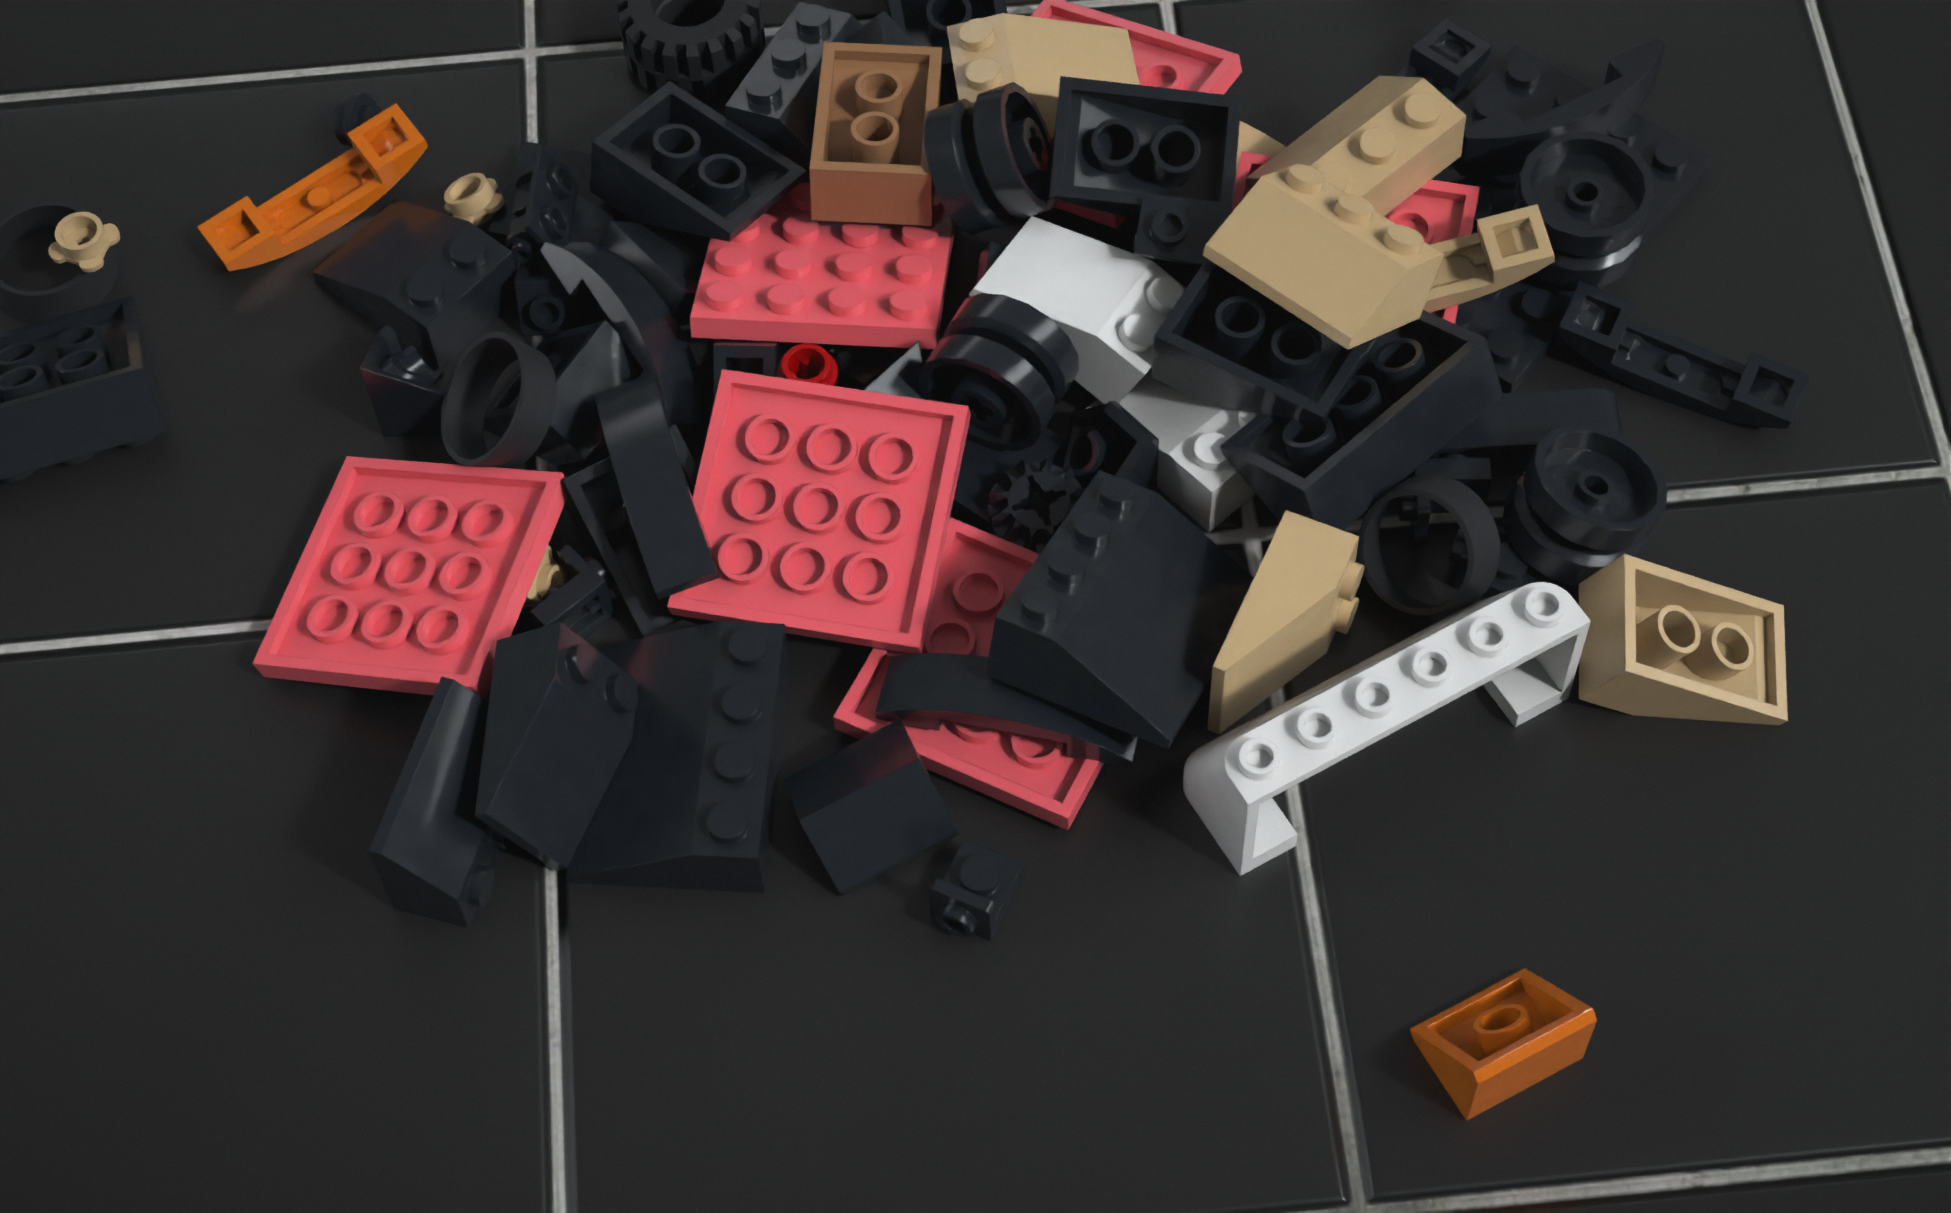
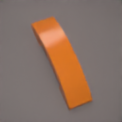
M395 103L348 132L347 135L353 148L260 206L256 207L250 198L245 196L197 226L202 236L227 270L234 271L261 265L296 252L341 228L385 195L405 176L428 148L424 137L400 107Z

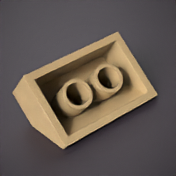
M1378 76L1246 178V185L1251 189L1261 176L1297 163L1304 164L1321 171L1327 182L1345 193L1368 200L1374 206V211L1385 216L1461 157L1466 115L1425 78Z
M1299 163L1261 176L1206 243L1202 254L1347 350L1419 319L1444 256L1442 252L1425 243L1423 236L1416 230L1393 223L1374 211V206L1368 200L1345 193L1327 182L1324 174L1318 169Z

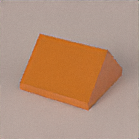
M1524 968L1410 1028V1032L1414 1042L1467 1121L1581 1060L1584 1057L1597 1018L1592 1007Z

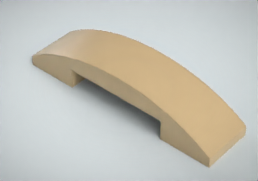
M1538 204L1477 219V233L1431 244L1430 246L1442 252L1444 256L1423 310L1434 312L1477 299L1514 284L1555 262V255Z

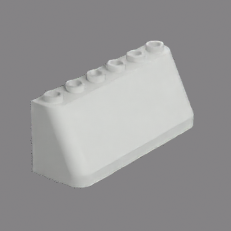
M1547 582L1527 584L1472 603L1193 751L1184 765L1183 790L1185 796L1237 873L1241 876L1296 846L1298 834L1272 798L1481 685L1485 687L1514 727L1567 700L1591 620L1566 590L1558 585Z

